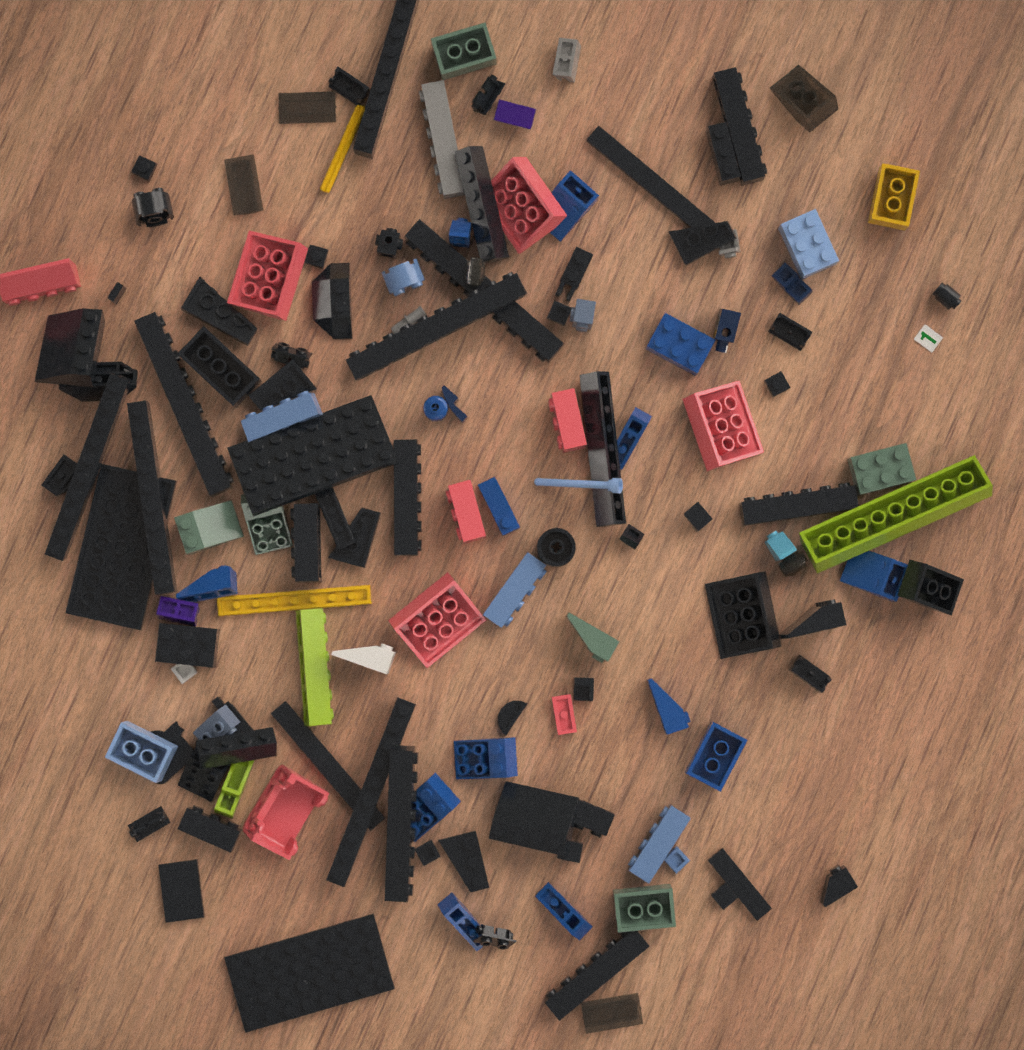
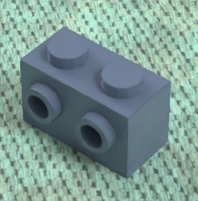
M577 299L576 306L571 308L569 321L573 322L572 327H575L576 331L587 332V329L591 330L596 305L595 301Z
M225 704L201 724L193 734L198 740L230 735L237 731L235 727L240 721Z

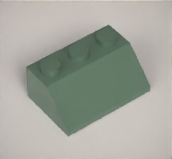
M671 884L613 889L618 933L676 927Z

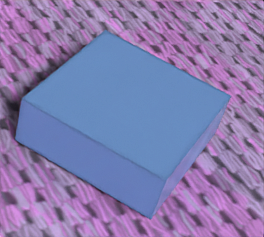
M677 846L668 853L664 860L676 874L690 862Z

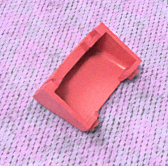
M280 765L243 825V832L251 841L290 860L298 850L296 836L314 806L317 808L324 806L330 793L292 769Z

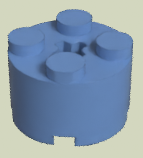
M417 258L413 259V264L407 261L389 268L390 273L388 274L385 271L381 272L390 294L393 293L394 296L405 293V289L408 287L416 289L423 286L422 282L425 281Z

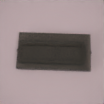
M336 92L279 93V124L336 122Z
M254 154L224 159L233 215H246L264 211Z
M638 993L581 1003L582 1019L584 1020L586 1034L643 1024L642 1008Z

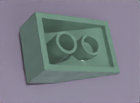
M232 500L174 517L185 552L188 555L244 537Z
M568 613L566 615L567 619L589 652L593 654L592 658L601 663L604 660L608 662L620 641L575 615Z

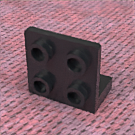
M195 748L188 758L178 786L212 802L222 778L231 764L200 770Z

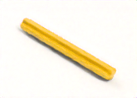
M356 105L320 186V190L325 193L331 191L362 121L365 107L361 105Z

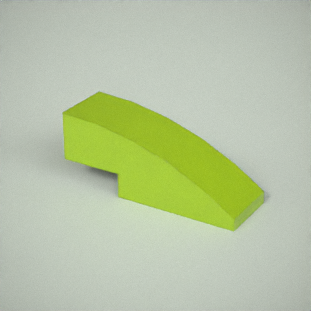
M254 760L231 765L214 808L215 813L233 819Z

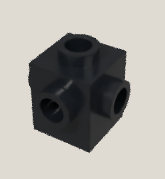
M386 228V230H381L380 235L377 234L375 246H378L377 254L379 256L397 259L398 250H402L404 239H401V235L397 233L396 229Z

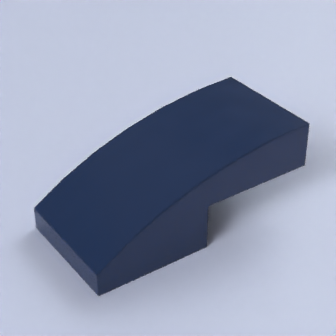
M786 263L772 275V278L798 305L813 292Z
M443 385L442 392L449 408L463 424L468 416L455 405L459 398Z

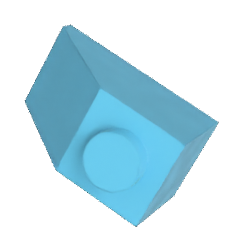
M777 530L767 536L768 540L764 542L775 561L782 560L797 551L783 531L780 533Z

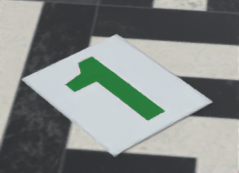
M925 324L914 338L915 341L930 352H933L943 339L942 336Z

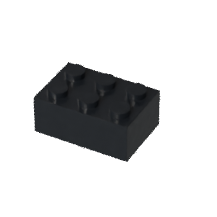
M909 560L897 596L931 610L952 616L964 579L926 563Z
M159 623L155 662L215 668L220 629Z

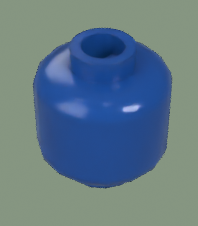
M431 396L425 401L423 411L429 420L438 422L446 417L448 405L442 397Z

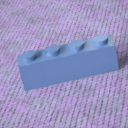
M304 391L297 394L298 398L293 400L287 398L280 401L278 406L270 405L264 407L261 413L256 414V412L245 415L246 419L241 420V424L248 442L281 429L289 428V426L296 423H302L323 415L315 393Z
M527 552L483 615L500 628L503 626L508 627L513 620L511 615L514 610H520L525 603L522 601L526 594L530 596L536 586L533 584L536 579L541 580L547 572L544 569L546 565Z
M671 804L669 807L665 806L659 815L661 817L658 824L654 823L649 830L651 835L647 840L643 839L638 847L640 852L637 856L633 855L628 863L630 866L629 871L648 884L691 819Z

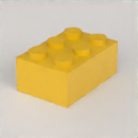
M885 163L881 164L878 169L868 223L904 231L909 227L920 174L919 170Z

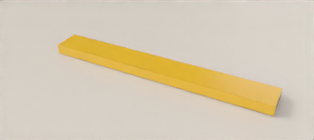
M370 585L217 598L218 616L372 604Z

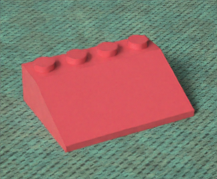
M512 157L491 180L503 232L519 254L554 230L567 217V214L526 157Z
M249 230L227 303L286 321L308 248L299 242Z
M740 380L697 392L682 399L707 471L764 453Z
M447 572L388 621L425 667L428 668L483 624L486 619Z

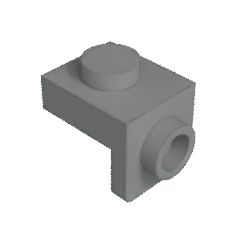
M736 229L733 231L737 239L720 247L719 255L725 256V258L736 257V253L741 252Z

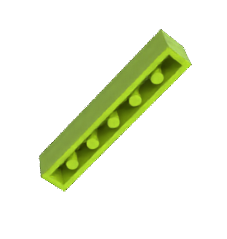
M323 608L297 610L295 612L304 726L332 724L331 720L334 718L333 709L330 708L332 691L329 689L328 682L331 680V674L327 669L329 652L326 651L328 635L324 630L326 614L323 612Z

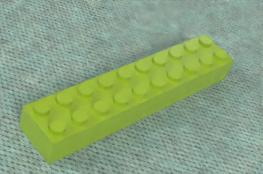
M973 455L799 532L800 542L816 573H820L991 497L993 485L976 456Z

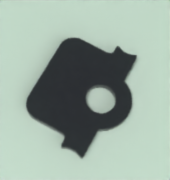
M177 721L165 732L160 730L151 731V733L178 746L163 780L157 784H164L186 765L189 756L193 752V748L182 737L184 729L179 726Z

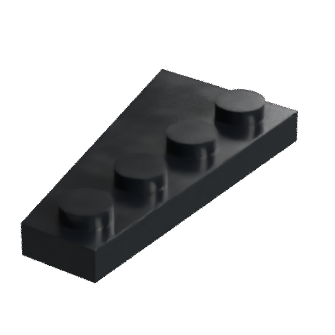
M201 276L181 307L182 311L246 346L250 344L257 332V328L233 308L232 305L228 304L227 300L221 297L213 287H210Z

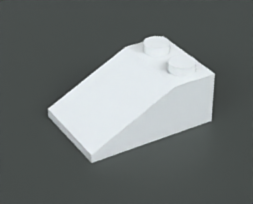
M381 643V646L332 651L331 655L384 674H389L396 652L392 651L393 647Z

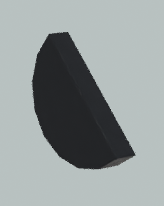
M511 701L501 708L498 715V724L500 730L505 735L508 734L527 706V703Z

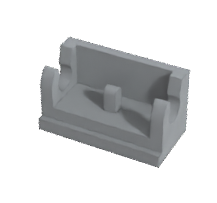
M559 38L553 69V76L558 80L564 78L569 82L575 83L581 50L578 40Z

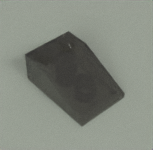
M799 64L770 87L773 94L795 120L809 132L813 131L838 110L836 95Z

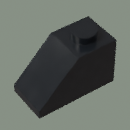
M837 865L829 870L830 873L826 876L820 901L824 907L858 888L844 865L841 867Z

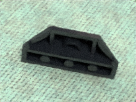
M331 263L312 281L313 320L333 339H353L350 263Z
M98 362L93 387L59 384V390L81 402L100 401L110 374L117 373L132 379L128 395L137 388L138 371L123 362Z

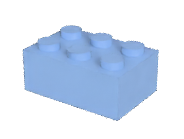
M816 209L780 224L778 230L801 280L830 268L839 262Z
M124 721L120 723L105 758L158 783L163 780L178 746L129 721Z

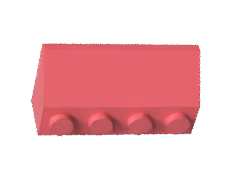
M69 258L0 274V296L2 301L9 304V306L18 305L22 300L36 301L40 296L44 295L46 297H53L58 295L57 292L65 291V293L74 292L76 288L81 287L77 266Z

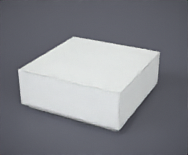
M176 664L171 668L181 684L198 673L192 665Z

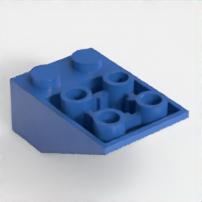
M571 170L551 192L567 214V217L550 232L560 242L599 199V195Z
M867 551L847 560L839 581L888 601L897 602L899 598L897 595L908 564L872 551Z
M515 737L454 741L456 779L508 778L518 776Z
M436 772L416 789L417 801L413 802V809H416L417 813L416 821H413L412 827L416 828L414 842L461 802Z

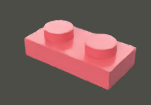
M571 694L552 697L558 735L577 732Z

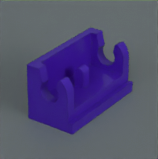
M499 99L494 120L531 130L536 109Z
M161 596L156 615L161 620L196 626L197 614L200 610L199 603Z

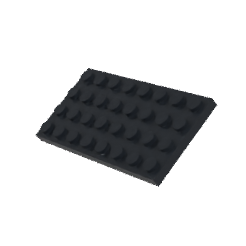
M372 395L323 412V415L302 423H296L289 426V428L281 429L250 442L247 440L227 448L253 517L398 463Z
M101 464L66 613L142 630L153 578L138 476L136 471ZM161 477L168 522L177 481Z
M374 913L224 957L245 1033L395 989Z

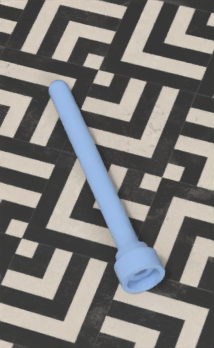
M536 478L534 480V484L537 486L608 489V491L618 494L623 489L621 478H612V480L608 481Z

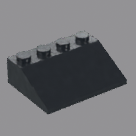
M82 308L48 315L35 376L36 383L93 387L105 327L103 310Z
M766 571L705 584L720 659L782 647Z
M835 599L815 603L816 607L810 608L779 634L780 639L793 638L847 625L842 603H836Z
M505 781L492 820L489 839L561 856L568 855L580 798Z

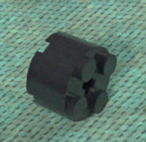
M155 188L152 192H136L133 194L134 198L131 202L136 225L142 227L141 224H146V227H156L168 223L167 219L171 218L172 220L174 218L170 196L167 192H164L163 188Z
M552 528L545 531L537 543L539 558L543 563L551 567L566 565L571 561L576 551L574 538L568 531L562 528ZM555 543H559V547L562 548L557 553L553 552L554 549L551 548V545H555Z

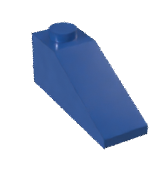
M457 218V220H452L449 231L450 246L469 248L472 224L468 222V219Z
M635 407L617 439L621 470L624 468L652 418L651 415Z
M493 477L478 484L502 536L519 529L520 526L496 478Z
M226 565L212 569L177 593L176 598L189 602H199L238 594L236 572Z
M652 678L647 679L665 734L668 735L689 728L688 723L691 721L688 712H684Z
M549 882L535 896L569 933L579 941L593 927Z
M451 892L437 905L445 918L478 951L483 946L480 943L473 942V940L478 937L476 927L480 926V924L463 903Z

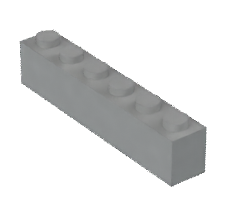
M444 80L421 84L422 91H419L420 100L425 102L426 109H422L424 120H428L430 126L426 128L428 139L433 141V146H430L431 155L436 157L437 164H434L435 175H439L441 181L437 183L439 194H443L444 199L463 196L465 193L455 156V151L458 148Z

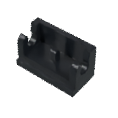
M337 66L334 72L335 75L329 79L328 87L353 104L362 106L370 93V88Z
M782 313L777 315L768 330L770 334L799 351L802 350L813 333Z
M801 655L797 657L789 669L791 673L819 693H823L826 685L832 680L829 675Z

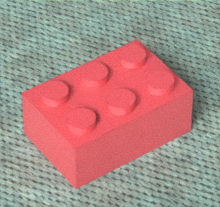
M575 389L552 393L548 404L550 412L554 411L555 414L552 421L554 430L559 432V436L556 438L558 448L562 449L563 453L586 448L587 442Z
M471 480L449 485L446 495L449 504L453 503L454 506L451 513L454 522L458 521L459 528H456L459 541L463 540L465 544L486 538Z

